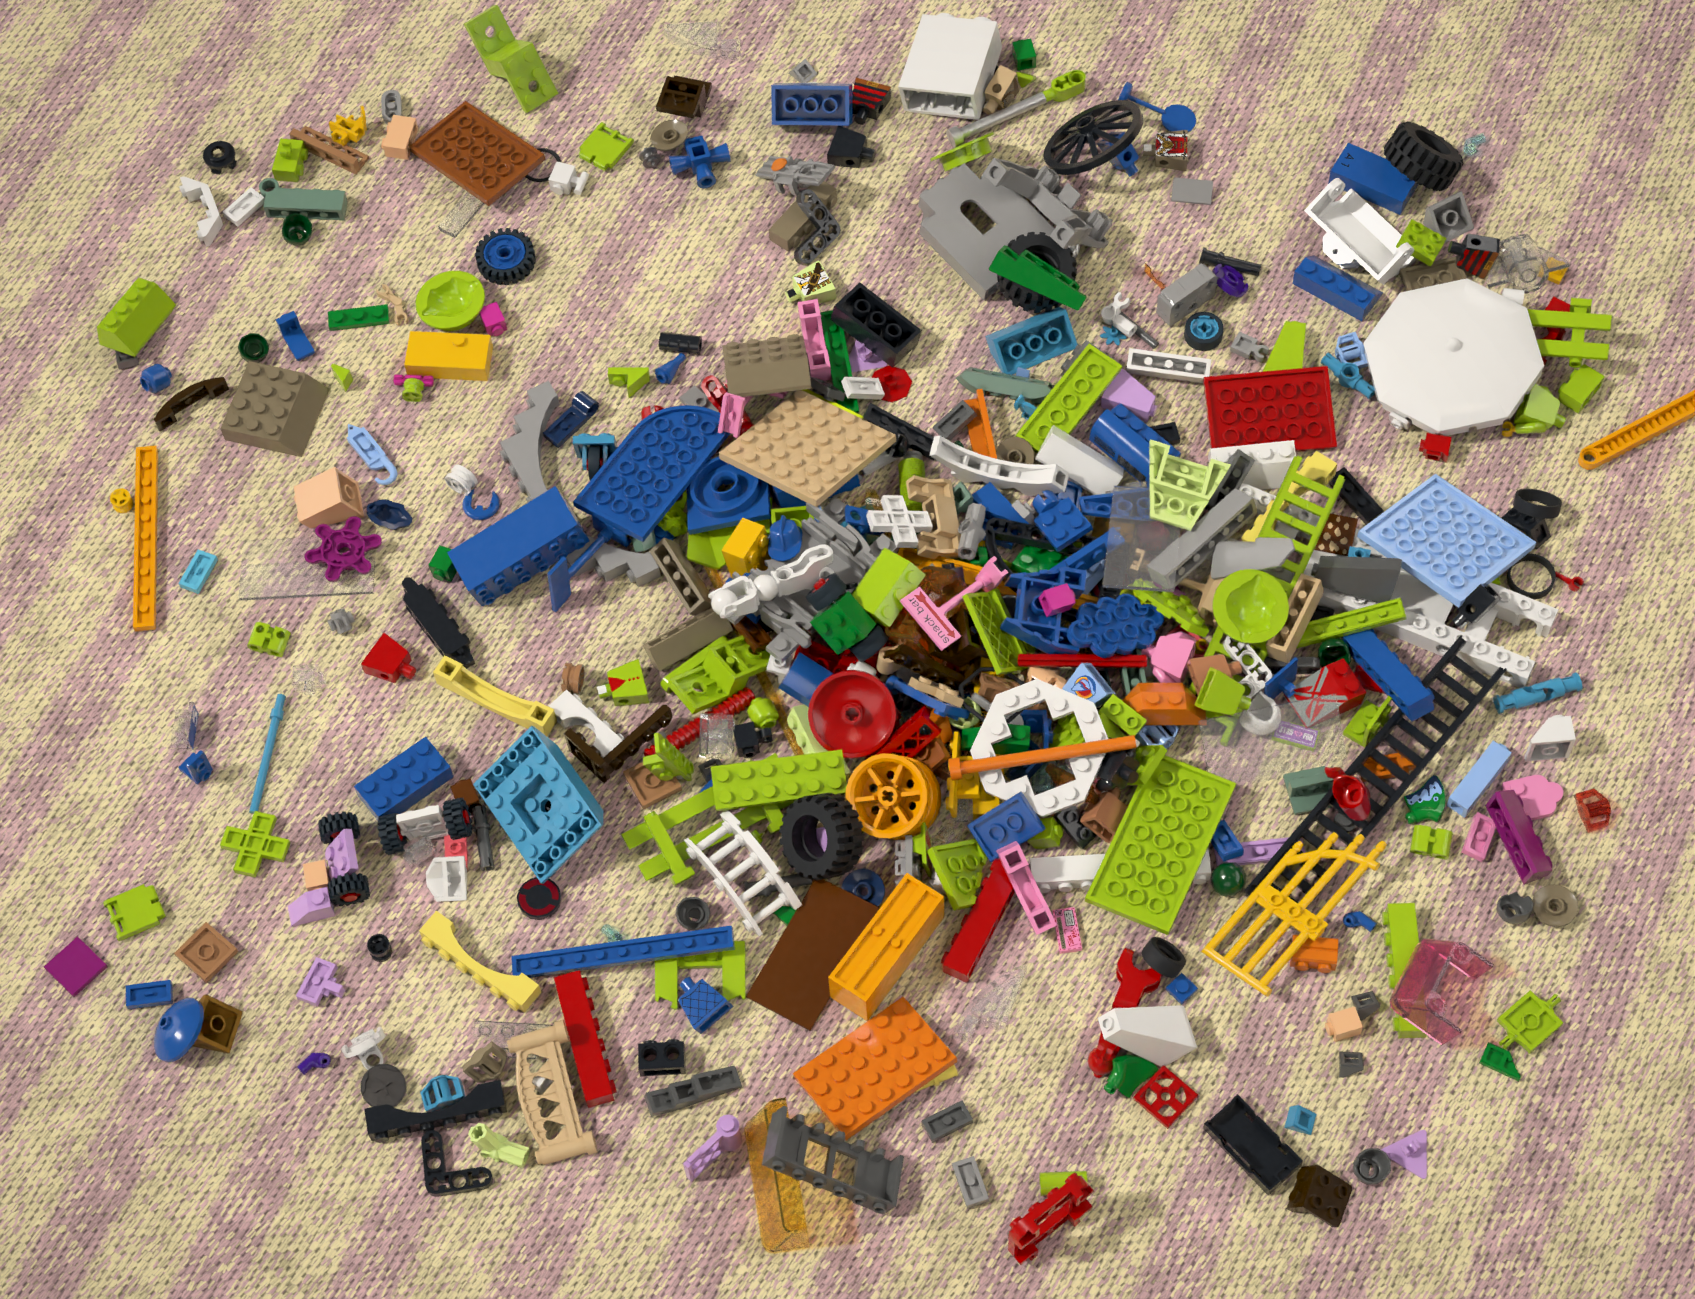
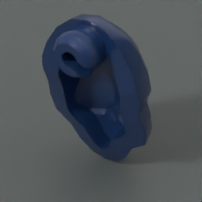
M382 499L369 503L366 507L370 520L380 527L397 530L409 527L412 524L411 515L405 510L404 505Z

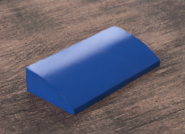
M799 652L778 688L809 707L811 697L818 685L833 673Z

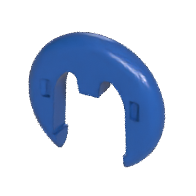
M474 489L463 499L462 506L465 514L474 520L491 518L496 514L500 505L499 497L494 491H492L490 506L486 510H483L482 505H477L476 509H472Z

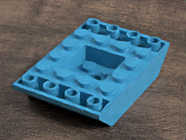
M531 726L473 784L541 884H544L604 825L603 809L557 744L534 726ZM547 801H550L551 809L547 812L545 804Z

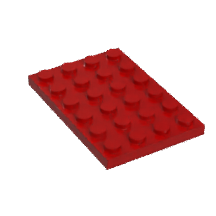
M1328 366L1203 378L1211 449L1294 440L1295 452L1337 448Z

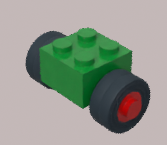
M836 573L818 580L813 585L814 588L806 596V599L812 604L814 609L819 611L810 621L811 625L837 655L849 648L860 662L867 660L871 656H876L889 640V635L879 624L874 622L849 591L840 596L846 589V585Z

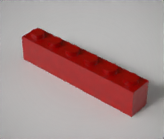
M994 859L990 868L992 872L989 878H984L980 887L982 889L980 895H975L977 898L975 904L971 906L970 914H965L962 919L961 931L954 934L951 940V945L953 946L949 952L946 951L941 959L943 972L965 983L971 977L1015 893L1000 859Z
M580 970L554 977L587 1107L591 1108L615 1101L613 1096L614 1093H617L614 1079L609 1080L607 1074L612 1072L609 1060L603 1059L602 1055L606 1048L603 1038L598 1039L597 1031H600L597 1017H592L591 1011L595 1010L592 997L587 998L586 991L590 990L587 977L582 978Z

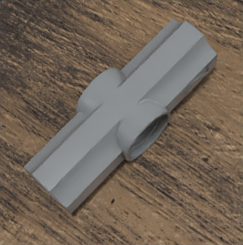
M970 504L965 520L958 527V532L961 534L958 556L962 559L972 560L975 558L978 544L985 537L986 533L982 527L986 508L982 504Z

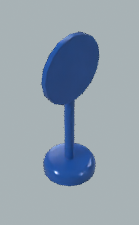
M1126 82L1118 100H1130L1162 114L1161 120L1166 130L1170 132L1188 130L1190 132L1195 127V114L1188 107L1176 104L1166 107L1165 110L1131 96L1133 85L1130 82Z

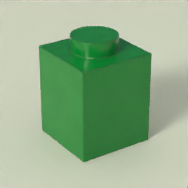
M1025 39L1012 42V55L1017 71L1036 68V53L1032 40Z
M439 545L428 566L435 579L452 582L457 573L447 553L452 549Z

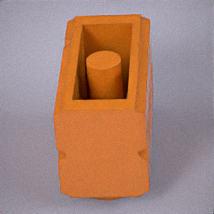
M1292 935L1291 944L1298 935ZM1319 937L1313 941L1308 938L1290 959V967H1295L1299 971H1307L1309 968L1318 969V972L1330 973L1331 970L1335 971L1338 959V939Z

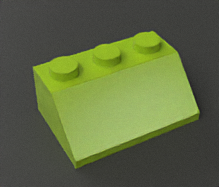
M884 548L858 584L852 596L876 624L890 627L904 607L900 600L913 592L926 574L910 561Z

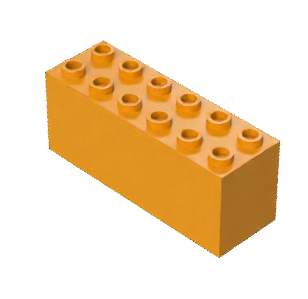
M906 873L828 977L830 998L868 1021L944 919V896Z

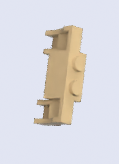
M912 476L906 481L909 500L922 503L923 511H928L933 525L931 532L922 531L916 535L919 542L917 545L918 555L930 559L942 556L956 560L959 558L958 547L961 536L958 532L959 524L951 480Z

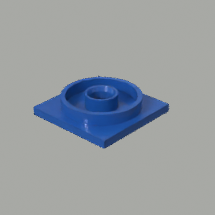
M719 457L706 462L687 487V520L690 535L736 526L742 518L753 522L771 519L769 483L720 460ZM735 482L731 489L724 492L717 491L722 484L729 485Z

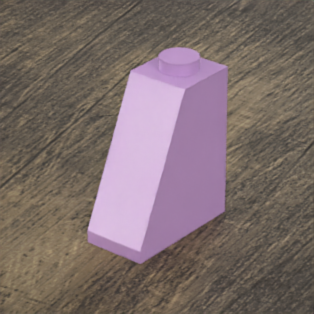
M1123 368L1104 391L1101 401V407L1112 410L1121 403L1140 420L1147 423L1150 416H1155L1158 405H1155L1156 396Z

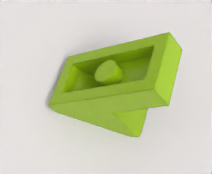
M608 367L609 384L618 387L627 384L628 397L630 398L650 381L649 367Z

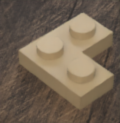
M920 676L919 679L911 677L908 685L914 689L933 695L943 702L962 707L964 699L957 696L958 691L942 683H939L938 686L931 684L932 680Z

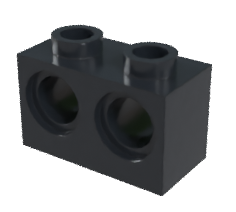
M669 1039L666 1042L657 1043V1041L648 1040L644 1043H639L638 1070L640 1077L686 1074L684 1041ZM672 1053L679 1055L675 1060L668 1059V1056ZM653 1054L656 1056L652 1061L645 1060L648 1055Z

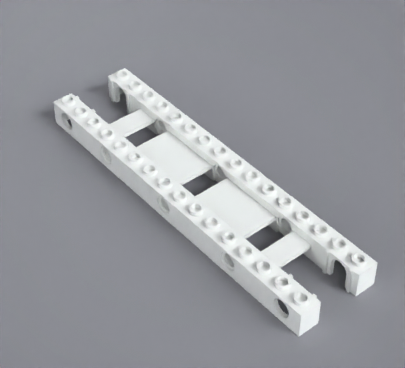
M1242 483L1239 488L1240 491L1254 498L1258 516L1260 514L1264 515L1268 504L1276 497L1245 483ZM1292 504L1284 511V513L1315 527L1320 518ZM1280 521L1275 526L1276 532L1295 540L1296 537L1300 538V536L1309 540L1311 538V535ZM1356 528L1352 547L1371 550L1370 557L1387 558L1358 538L1357 535L1360 529ZM1230 537L1227 541H1238V540L1233 539V538ZM1314 550L1303 574L1314 577L1311 575L1314 563L1319 562L1320 556L1343 555ZM1214 552L1206 560L1212 562ZM1281 567L1262 570L1288 583H1291L1294 573ZM1401 568L1390 600L1401 597L1407 619L1374 629L1440 656H1443L1462 635L1466 644L1456 656L1475 670L1492 676L1499 667L1506 668V671L1513 677L1503 675L1499 680L1522 688L1525 687L1530 677L1535 661L1529 659L1530 657L1528 656L1523 657L1506 650L1504 646L1499 647L1485 641L1495 617L1512 623L1514 627L1515 625L1519 626L1521 619H1530L1537 624L1535 631L1537 636L1547 638L1559 609L1490 583L1489 585L1502 599L1476 623L1469 622L1465 632L1445 625L1453 603ZM1324 587V593L1318 603L1319 606L1335 610L1337 614L1378 604L1374 601Z

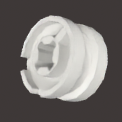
M458 464L454 465L451 473H448L445 477L447 485L460 494L464 492V496H468L471 488H474L478 483L477 478L471 471Z

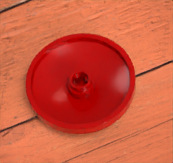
M845 670L830 675L818 685L809 703L808 720L814 737L826 750H842L843 757L858 758L877 751L889 739L895 725L896 707L891 692L880 679L864 671Z

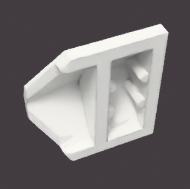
M465 856L434 857L426 871V884L436 902L467 900Z

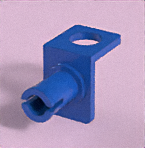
M850 505L845 506V522L855 525L854 529L862 537L866 533L879 537L885 533L871 532L866 517L867 509ZM856 512L860 518L855 520L851 517L850 513Z

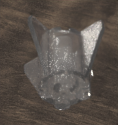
M1514 235L1500 241L1499 255L1491 268L1486 283L1488 288L1509 283L1513 289L1524 290L1531 309L1536 310L1533 292L1539 290L1542 287L1541 284L1545 280L1547 281L1549 272L1567 268L1569 263L1567 259L1537 246L1530 235Z

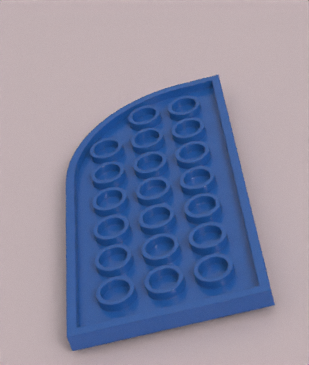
M684 405L665 408L647 416L631 430L573 501L574 507L644 542L690 485L704 464L711 459L731 434L724 431L722 434L718 433L720 413L705 407Z

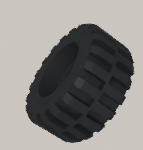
M1407 121L1399 124L1384 146V155L1393 167H1396L1400 173L1406 175L1410 180L1434 191L1447 189L1463 166L1462 156L1456 148L1432 130H1428L1426 127L1414 122Z
M1028 232L1027 236L1021 234L1017 236L1016 240H1011L1008 243V247L1018 255L1028 250L1075 281L1077 262L1076 258L1072 257L1073 252L1071 248L1063 249L1050 236L1045 235V232H1039V234ZM997 274L999 289L1001 292H1005L1004 297L1006 300H1012V305L1017 308L1018 306L1023 307V311L1028 312L1030 309L1034 310V313H1040L1041 310L1048 312L1052 310L1053 306L1058 308L1062 305L1053 299Z
M833 793L804 796L790 804L786 810L787 813L783 815V825L780 826L779 832L782 833L780 845H783V855L788 858L787 863L790 867L795 868L794 871L806 879L823 880L842 876L850 872L860 859L858 855L862 853L864 847L862 846L864 834H862L861 830L863 825L858 819V812L852 809L853 805L848 800L844 801L845 799L842 796ZM818 821L823 824L827 834L825 853L817 841L816 829Z

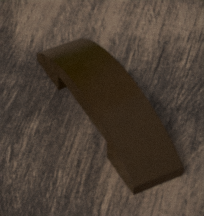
M217 377L200 381L183 389L169 399L154 418L159 432L177 422L175 414L206 395H209L213 400L228 391L229 387L225 378Z

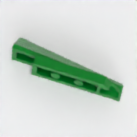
M1004 245L998 251L989 267L991 272L1077 311L1087 298L1086 295L1079 292L1080 286L1076 281L1028 250L1018 255L1008 246Z

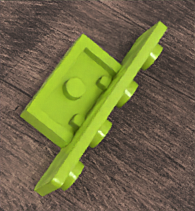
M659 732L654 733L656 754L643 757V765L658 779L663 781L671 780L675 776H682L686 781H692L691 774L694 773L692 761H689L683 753L677 750Z

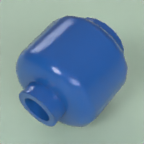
M154 364L142 371L140 383L145 391L155 394L170 386L172 374L167 367L161 364Z

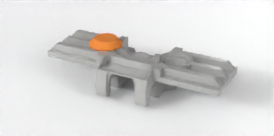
M770 156L768 161L764 162L762 168H759L755 175L759 178L773 179L778 193H785L783 184L789 186L790 192L797 196L799 193L797 189L798 184L800 188H808L810 185L819 186L835 169V166L821 161L814 162L813 159H809L806 162L799 158L793 160L792 156H788V158Z

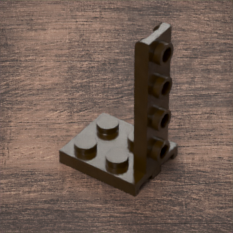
M904 644L899 645L894 650H887L885 657L893 660L894 663L910 669L911 672L918 673L938 684H945L953 690H959L960 684L978 670L981 665V656L978 655L962 667L949 662L945 666ZM979 674L966 684L963 690L970 684L978 685Z
M662 705L604 758L601 757L600 751L594 745L590 747L586 743L585 737L579 731L575 733L569 728L564 733L569 751L598 779L606 783L610 779L609 774L614 770L620 769L624 761L628 757L634 756L645 742L651 741L654 738V733L668 726L673 716L671 708L667 705Z

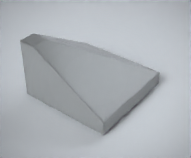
M804 59L788 74L800 83H807L817 75V72Z

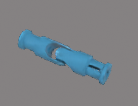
M1575 672L1571 676L1562 679L1558 677L1536 683L1532 686L1512 690L1509 694L1502 696L1494 695L1493 703L1498 714H1501L1504 710L1514 707L1519 709L1565 696V693L1576 690L1579 692L1583 688L1579 674ZM1544 688H1548V692L1546 694L1543 691Z

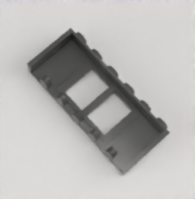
M786 1106L781 1107L772 1114L762 1161L763 1166L796 1180L808 1182L815 1188L830 1191L837 1197L847 1198L856 1205L863 1206L882 1215L896 1207L904 1156L899 1155L890 1161L884 1158L885 1150L883 1148H877L872 1152L864 1150V1140H856L854 1143L849 1144L844 1142L845 1133L842 1131H838L830 1136L824 1133L825 1124L817 1123L812 1127L804 1125V1115L798 1114L789 1119L786 1117L788 1109ZM808 1140L828 1148L824 1174L804 1166ZM836 1152L856 1160L852 1186L832 1178Z

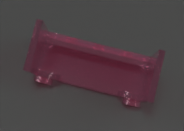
M1424 939L1416 945L1390 997V1006L1397 1014L1442 1046L1462 1032V1029L1444 1017L1447 1011V1003L1436 992L1449 964L1473 980L1493 968L1494 964L1465 943Z

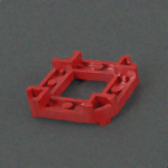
M1076 1172L1065 1180L1066 1184L1061 1188L1055 1187L1047 1194V1199L1042 1203L1039 1201L1034 1203L1028 1209L1029 1213L1023 1218L1018 1216L1010 1223L1009 1226L1012 1229L1008 1235V1251L1020 1265L1027 1259L1032 1261L1038 1256L1036 1245L1067 1220L1075 1227L1081 1222L1079 1218L1092 1210L1093 1206L1087 1200V1197L1095 1191Z

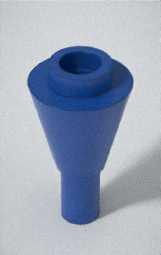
M680 353L674 360L656 368L657 380L661 383L670 384L679 365L686 359V356Z

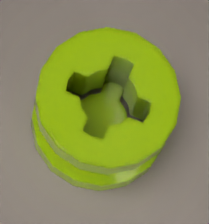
M415 378L406 379L404 381L405 390L402 392V398L407 402H420L422 400L421 391L424 390V383Z

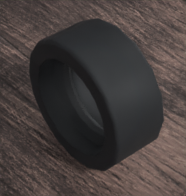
M1152 937L1141 952L1146 963L1165 977H1177L1186 965V959L1181 951L1160 937Z

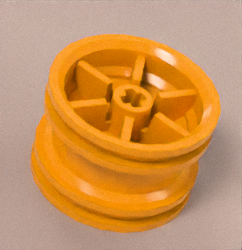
M879 754L864 760L854 769L846 787V800L853 805L852 809L858 812V819L863 825L862 831L878 838L905 840V835H912L914 837L921 834L922 822H925L927 829L933 825L941 807V789L935 774L927 765L919 760L896 754ZM889 771L894 772L893 779L888 778L887 773ZM908 780H913L914 786L912 788H909L907 785ZM876 784L878 790L874 793L870 791V785ZM889 792L894 794L892 796V801L887 799L888 797H890L888 795ZM912 802L916 803V808L914 810H911L909 808ZM874 806H878L880 808L878 814L876 815L872 813V808ZM894 815H898L899 821L897 823L892 822V817Z

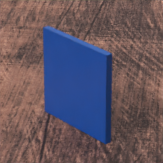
M1296 657L1265 683L1264 694L1274 699L1283 692L1290 698L1296 693L1294 691L1296 686L1293 684L1297 674L1298 659Z

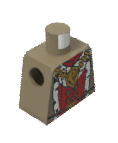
M1188 130L1157 133L1155 144L1143 145V156H1155V167L1179 171L1187 170Z

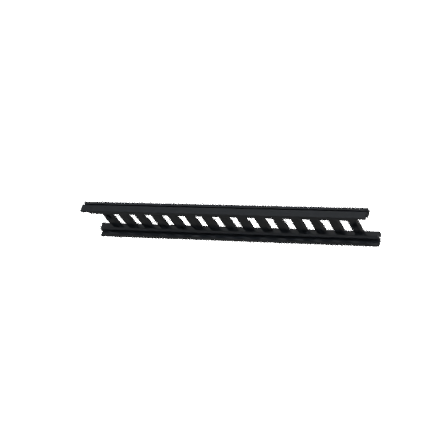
M1460 635L1421 681L1425 688H1429L1435 698L1433 702L1455 718L1453 723L1447 726L1430 712L1420 717L1442 734L1438 741L1434 742L1403 718L1405 714L1398 709L1344 772L1349 776H1354L1357 773L1386 795L1389 799L1385 804L1381 806L1370 797L1369 801L1371 811L1375 813L1374 817L1369 822L1366 820H1352L1339 806L1333 795L1332 786L1244 890L1245 896L1249 897L1283 856L1301 838H1304L1317 849L1324 841L1309 830L1315 821L1331 833H1337L1338 839L1347 846L1353 842L1354 837L1323 814L1329 805L1360 828L1362 831L1359 834H1362L1366 839L1507 669L1499 667L1490 679H1487L1456 656L1466 644V641L1462 638L1463 636ZM1449 663L1482 687L1476 695L1443 671ZM1438 679L1469 704L1463 711L1431 688V684ZM1396 726L1429 750L1423 758L1390 734ZM1382 742H1385L1416 766L1410 774L1377 750ZM1369 758H1372L1402 781L1401 785L1396 790L1363 766ZM1318 863L1311 870L1319 878L1327 871ZM1288 867L1281 873L1289 881L1296 874ZM1304 879L1297 886L1305 894L1313 887ZM1274 883L1271 884L1272 887L1281 892V888ZM1288 896L1290 899H1292L1293 901H1295L1296 903H1298V902H1297L1296 900H1294L1291 896Z

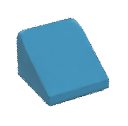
M1300 1105L1289 1107L1284 1128L1311 1135L1316 1113Z

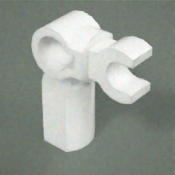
M1118 292L1114 297V302L1102 309L1101 315L1106 324H1113L1115 328L1126 336L1132 337L1137 331V325L1120 314L1121 309H1125L1130 305V299L1126 298L1124 302H1120L1122 294Z

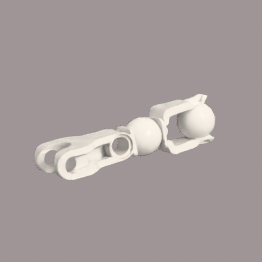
M825 544L809 548L801 554L797 561L781 566L775 571H770L771 576L759 575L753 582L746 576H740L724 584L722 588L708 594V597L711 599L712 609L720 615V618L734 615L741 616L756 612L758 605H760L759 600L770 601L776 595L782 597V595H790L804 589L812 590L814 588L813 585L818 580L834 573L831 568L826 567L833 561V550ZM746 595L745 597L739 600L737 598V596Z

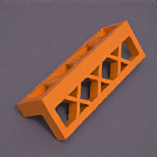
M977 389L976 399L964 400L978 415L967 425L971 449L975 453L997 459L983 389Z

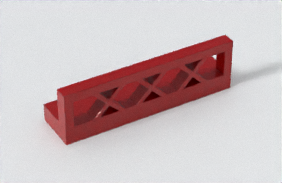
M925 705L892 733L881 748L867 755L865 760L871 756L891 754L892 752H901L902 756L912 758L937 737L942 729L929 718L931 710ZM924 724L933 730L930 735H920V728ZM907 739H916L917 746L915 748H906L905 741ZM893 771L887 773L888 778L894 774Z

